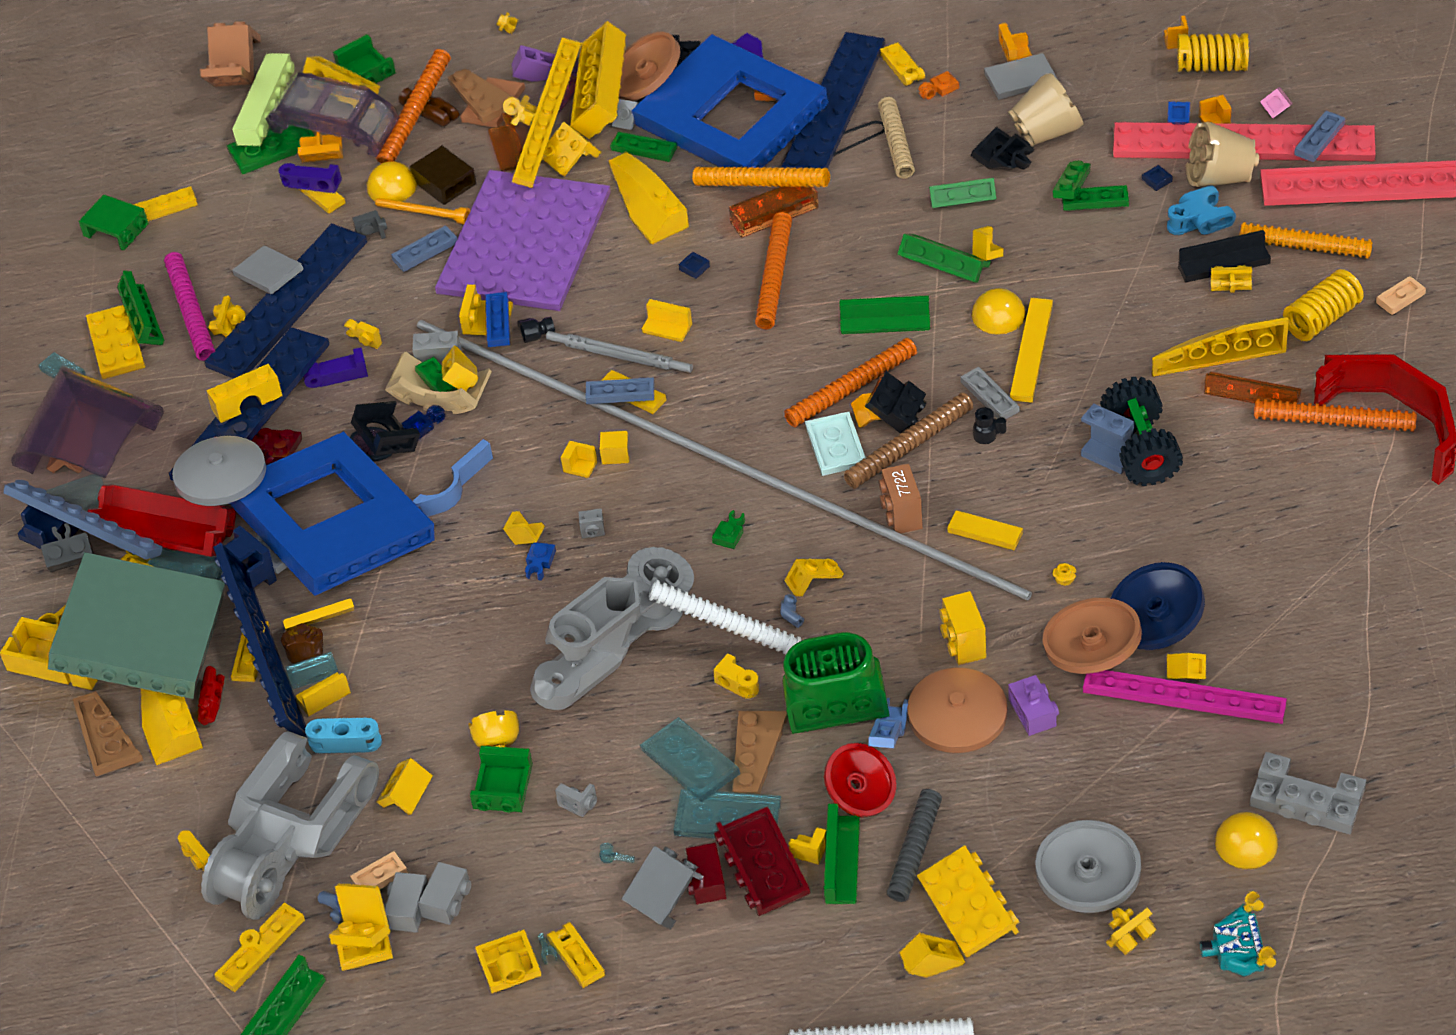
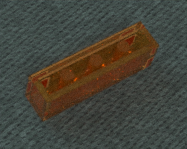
M810 186L775 188L729 206L730 223L740 237L743 238L771 227L773 217L778 212L788 213L794 218L819 208L818 192L814 187Z

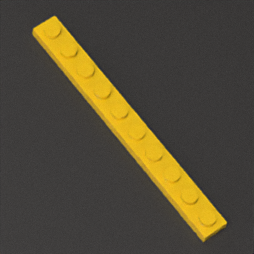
M561 38L513 175L512 183L533 188L580 51V42Z

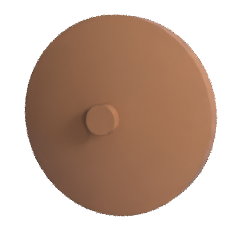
M655 32L646 35L624 51L619 99L628 101L639 100L655 91L667 80L675 69L680 56L679 43L671 34Z
M1091 598L1073 603L1055 614L1045 627L1043 646L1048 659L1056 667L1071 673H1097L1113 668L1129 658L1140 643L1142 629L1137 613L1128 604L1111 598Z
M948 668L934 672L915 686L908 700V721L914 734L926 745L943 752L965 753L985 747L999 736L1007 721V700L1002 688L988 675L973 669Z

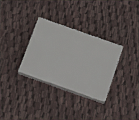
M1043 53L984 68V74L998 100L1028 92L1047 73H1052L1056 77Z
M262 246L235 267L232 272L234 276L273 294L300 273L303 267L300 262L267 246Z

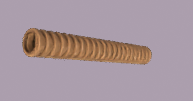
M964 392L959 393L953 400H949L942 407L928 414L926 418H922L915 425L906 429L904 433H900L899 436L890 440L888 444H884L877 451L872 452L866 459L863 458L855 466H851L849 470L844 471L846 483L856 489L859 485L868 481L870 477L880 473L881 469H886L892 462L895 463L903 455L917 448L919 444L924 443L925 440L939 433L941 429H945L946 426L955 422L957 418H961L968 411H971L973 409L971 398Z

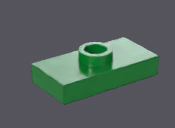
M435 357L415 366L416 373L432 391L451 392L459 390L442 380V365Z

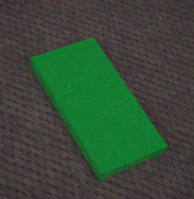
M300 117L268 129L267 136L264 137L261 146L237 145L234 142L228 144L227 149L243 175L298 154L300 138L315 135L305 118Z

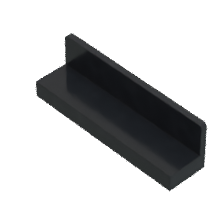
M1264 230L1179 249L1178 268L1185 283L1211 277V268L1215 266H1246L1254 268L1271 264V257L1265 247Z

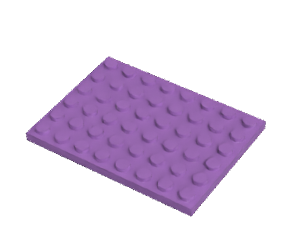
M489 170L436 284V294L464 297L467 284L476 285L477 294L481 295V300H486V294L508 292L509 301H512L513 305L560 311L610 195V186L536 176L533 188L512 183L514 173Z

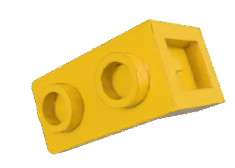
M796 559L784 581L795 596H803L813 578H842L844 573L833 559Z

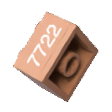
M903 464L881 469L882 479L878 480L881 494L883 495H880V503L882 509L887 510L885 516L888 526H892L893 530L900 534L923 529L921 496L910 465Z

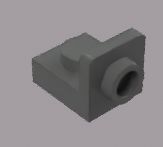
M377 210L352 217L356 233L367 236L379 232L381 239L386 238L384 230L387 229V224L384 217L380 218Z

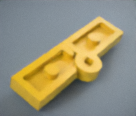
M284 902L259 928V933L253 929L244 931L239 938L241 947L214 974L216 980L233 992H236L305 921L304 915Z

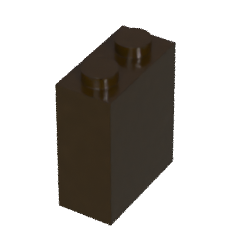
M443 145L409 166L417 185L443 205L476 185L474 169Z

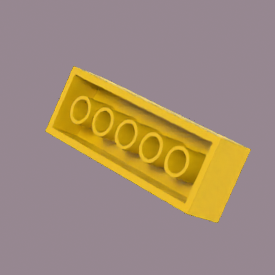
M608 21L581 43L570 127L588 139H591L595 134H599L608 123H612L617 117L626 34Z

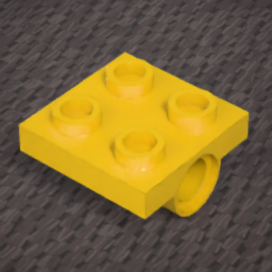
M525 930L475 947L491 993L542 976Z

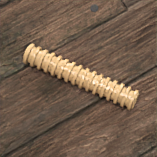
M885 97L879 101L878 108L893 165L899 178H909L914 174L915 169L897 102L892 97Z

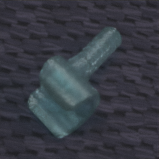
M603 843L600 845V860L603 863H611L613 860L630 863L635 861L633 856L614 852L612 844Z
M543 933L538 934V939L542 946V962L547 964L546 956L549 954L553 955L557 961L556 949L548 945Z

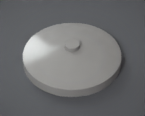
M218 436L203 440L182 453L174 465L172 476L177 492L185 500L204 506L224 505L247 496L259 486L266 473V462L260 447L251 440L238 436Z
M1081 820L1058 827L1043 840L1036 855V876L1043 892L1059 906L1076 912L1095 913L1112 909L1132 895L1140 880L1141 858L1137 846L1121 829L1101 821Z

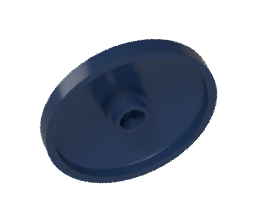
M1169 562L1153 563L1133 571L1118 584L1111 595V599L1128 604L1137 613L1142 629V636L1137 649L1141 650L1162 649L1185 638L1199 623L1205 607L1204 590L1194 573L1184 566Z

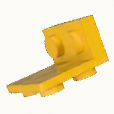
M563 122L548 141L543 159L562 176H566L582 154L585 156L591 154L597 158L601 151L579 132Z
M467 284L459 314L462 333L466 335H487L486 300H481V295L477 294L476 285ZM509 301V321L513 309L512 301Z
M342 883L335 886L344 922L339 924L338 928L329 934L331 944L374 947L390 933L379 887Z

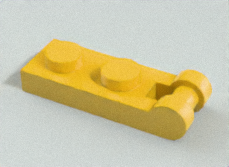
M899 42L880 49V56L905 86L912 84V81L925 79L923 69L917 66Z
M181 831L177 839L184 856L190 857L192 864L197 870L201 868L204 871L210 856L209 853L190 831Z
M571 922L562 925V929L557 932L553 930L546 934L551 946L556 949L582 988L605 976L603 967Z

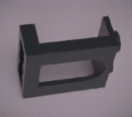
M396 401L358 404L355 406L351 424L375 456L414 452L420 432L416 428L404 429L393 415L397 404ZM369 423H378L385 426L388 431L376 432L374 437L367 425Z

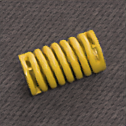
M1228 33L1223 34V36L1221 34H1215V36L1207 34L1206 37L1204 34H1200L1198 37L1196 34H1192L1190 38L1187 34H1178V72H1181L1182 68H1186V71L1190 72L1192 70L1193 58L1194 70L1199 72L1201 69V56L1202 70L1204 72L1209 70V57L1210 70L1212 72L1217 70V57L1218 70L1220 72L1225 70V58L1227 71H1232L1234 51V70L1247 71L1249 58L1248 33H1242L1239 37L1236 33L1231 34V36ZM1184 53L1186 54V61H1183Z
M1343 269L1334 271L1330 276L1326 277L1318 285H1315L1284 309L1283 317H1287L1289 320L1288 330L1297 339L1310 341L1314 336H1317L1321 331L1362 302L1364 297L1362 286L1350 272Z

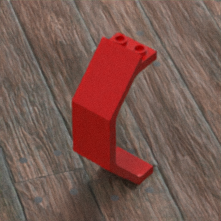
M1394 354L1325 355L1324 365L1316 372L1314 404L1319 403V406H1323V404H1327L1343 392L1387 393L1433 423L1439 446L1435 448L1431 480L1439 485L1454 472L1456 428L1445 386Z

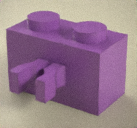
M1036 675L1008 684L1009 701L1029 736L1056 727V716L1059 715L1058 707L1054 701H1050L1046 685L1040 683Z

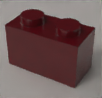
M716 842L686 848V860L698 866L696 872L704 876L701 881L693 877L687 886L689 895L695 896L696 905L727 899Z

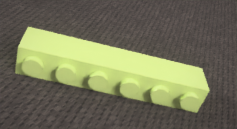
M289 54L265 55L233 127L237 145L261 146L264 137L267 136V130L273 122V116L278 111L280 100L283 99L284 91L289 85L291 75L295 71L294 63L291 62Z

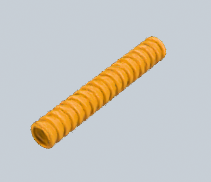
M1243 222L1240 228L1239 235L1264 230L1265 243H1268L1270 246L1275 244L1277 247L1278 245H1282V247L1289 246V248L1295 247L1296 249L1301 247L1303 250L1308 248L1310 251L1315 249L1317 252L1323 250L1324 253L1330 251V254L1337 252V255L1344 253L1345 256H1348V254H1351L1352 257L1358 255L1359 258L1365 256L1366 259H1369L1372 251V239L1365 241V238L1358 240V237L1351 239L1350 236L1344 238L1343 235L1337 237L1336 234L1330 236L1329 233L1323 235L1322 232L1316 234L1315 231L1309 233L1308 230L1302 232L1301 229L1295 231L1294 228L1288 230L1286 227L1281 229L1279 226L1277 228H1274V226L1267 227V225L1262 227L1260 224L1255 226L1253 223L1248 225L1246 222Z

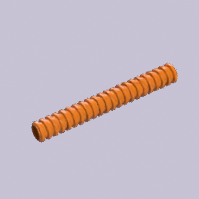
M434 50L431 59L423 70V74L418 79L412 94L407 99L398 119L390 130L382 148L379 150V154L376 156L380 164L396 161L402 146H404L411 133L410 131L413 130V126H415L416 121L421 115V111L426 106L448 62L451 60V56L445 50Z
M778 212L773 217L755 324L761 329H771L775 325L792 217L785 212Z
M904 338L903 341H899L897 344L892 345L891 348H887L886 351L877 354L875 358L873 357L869 361L864 362V364L859 365L858 368L847 372V375H842L841 378L832 381L830 385L828 384L824 388L819 389V392L816 391L813 395L802 399V402L792 405L790 409L788 408L784 411L787 422L792 427H797L799 424L804 423L805 420H809L810 417H814L816 413L819 414L822 410H826L827 406L831 407L833 403L835 404L839 400L844 399V396H849L850 393L859 390L861 386L863 387L867 383L872 382V379H877L885 371L888 372L889 369L892 370L895 366H899L900 363L910 359L911 356H915L917 348L914 342L909 338Z
M1257 399L1254 408L1255 419L1262 417V420L1270 418L1273 421V418H1276L1277 421L1284 419L1285 422H1288V420H1292V422L1299 420V423L1303 421L1310 423V421H1313L1314 424L1321 422L1322 425L1325 423H1329V425L1336 423V426L1340 424L1347 426V424H1350L1351 427H1354V425H1358L1359 428H1362V426H1366V428L1373 426V429L1381 427L1383 430L1384 427H1387L1388 430L1395 428L1396 431H1399V429H1403V431L1410 429L1411 432H1414L1417 419L1415 411H1412V413H1408L1407 410L1404 413L1401 410L1393 412V409H1390V411H1386V409L1378 411V408L1371 410L1369 407L1365 410L1363 407H1360V409H1356V406L1341 408V405L1334 407L1332 404L1330 407L1326 406V404L1319 406V403L1304 405V402H1301V404H1297V402L1290 404L1289 401L1282 403V400H1279V402H1275V400L1267 402V399H1264V401Z

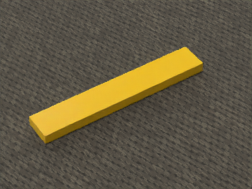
M1030 298L1010 392V398L1013 401L1033 403L1053 300Z

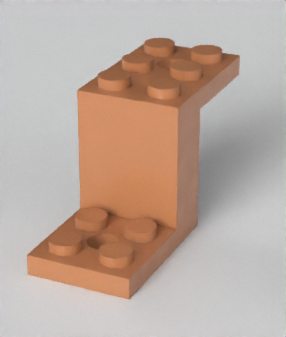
M234 22L230 26H226L225 23H214L213 27H207L209 65L207 69H200L201 78L214 87L252 85L254 82L253 43H261L260 34L246 24V22Z

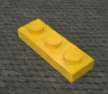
M190 186L134 205L144 208L147 220L151 221L197 206L198 204Z

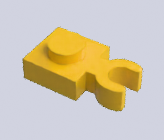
M348 319L344 324L345 327L349 328L346 334L350 337H358L359 342L363 345L375 349L381 346L382 341L379 328L362 321L358 324L353 319Z

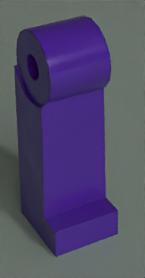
M286 163L280 166L278 170L282 184L289 188L335 193L342 180L338 165L330 164L329 168H317Z
M362 348L353 349L354 354L321 363L315 362L303 377L305 385L309 388H317L368 377Z

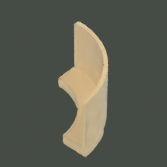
M404 352L385 391L408 405L412 402L423 406L424 411L440 414L442 410L459 414L476 408L492 370L488 368L477 372V383L473 388L469 387L467 391L462 388L451 392L432 391L415 371V366L422 362L408 352Z

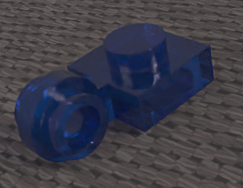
M432 405L428 408L425 415L417 411L401 424L404 429L416 428L420 432V439L434 429L433 423H441L444 420L445 411L439 405Z

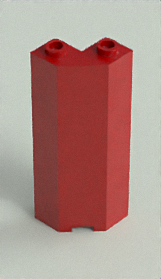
M114 484L102 485L98 493L99 507L88 509L87 511L98 514L100 518L106 521L116 522L123 529L133 530L136 532V535L150 538L154 543L164 548L210 557L216 556L214 546L223 543L226 537H231L236 519V511L233 507L198 505L182 497Z

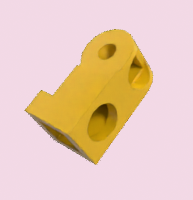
M729 653L713 669L714 682L743 698H753L758 694L759 680L757 673L736 664V657Z

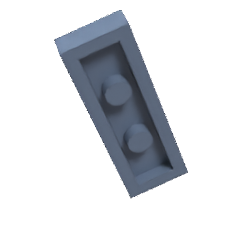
M1325 111L1296 146L1294 155L1314 162L1345 125V117Z
M445 225L391 254L392 261L405 272L454 246L457 237Z
M654 377L586 382V404L654 400Z

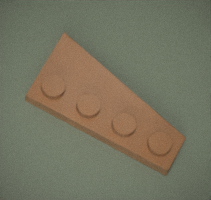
M96 691L73 699L96 776L144 761L141 753L135 748L131 739L122 730L121 725L112 716L110 710Z
M787 711L738 712L733 798H759L768 774L769 764L774 758L775 748L781 739L784 724L788 720Z

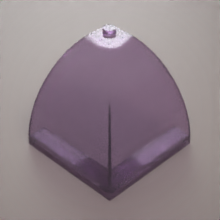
M61 365L11 458L12 466L33 474L43 455L75 464L86 471L106 478L120 447L133 427L139 424L155 431L164 414V410L158 404Z

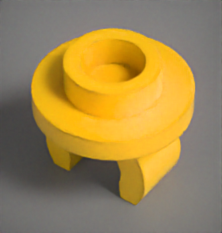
M508 12L505 15L501 14L496 24L499 26L498 30L502 31L504 28L506 32L512 34L518 20L514 17H508L510 14Z

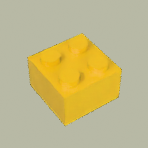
M971 591L942 598L943 608L939 609L943 624H940L943 638H947L949 641L947 646L950 656H955L958 665L985 659V625Z

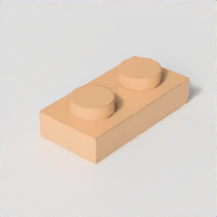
M1409 276L1377 296L1376 304L1393 315L1425 295L1426 288Z
M393 851L352 874L350 878L353 884L378 886L379 889H382L389 885L390 882H393L396 872L408 873L401 859Z

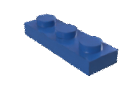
M508 292L486 294L488 347L510 345Z

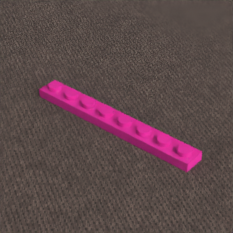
M1108 670L1086 674L1083 684V693L1283 724L1287 698Z

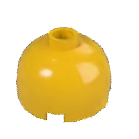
M504 710L505 715L497 716L496 711L474 717L471 719L472 724H468L473 742L479 748L481 746L510 747L516 741L519 733L517 714L514 711Z

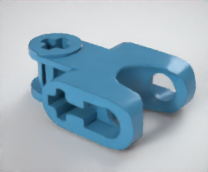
M1207 186L1184 194L1180 198L1179 204L1170 206L1168 209V217L1170 219L1167 222V230L1174 235H1183L1186 232L1198 229L1201 234L1206 235L1232 226L1235 222L1236 214L1229 206L1214 207L1218 203L1219 191L1215 186Z

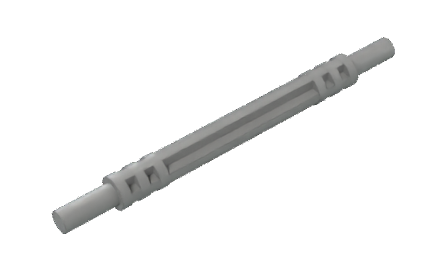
M548 331L546 334L547 340L564 343L567 347L665 370L675 369L691 373L693 369V364L676 361L672 357L570 333L564 335Z

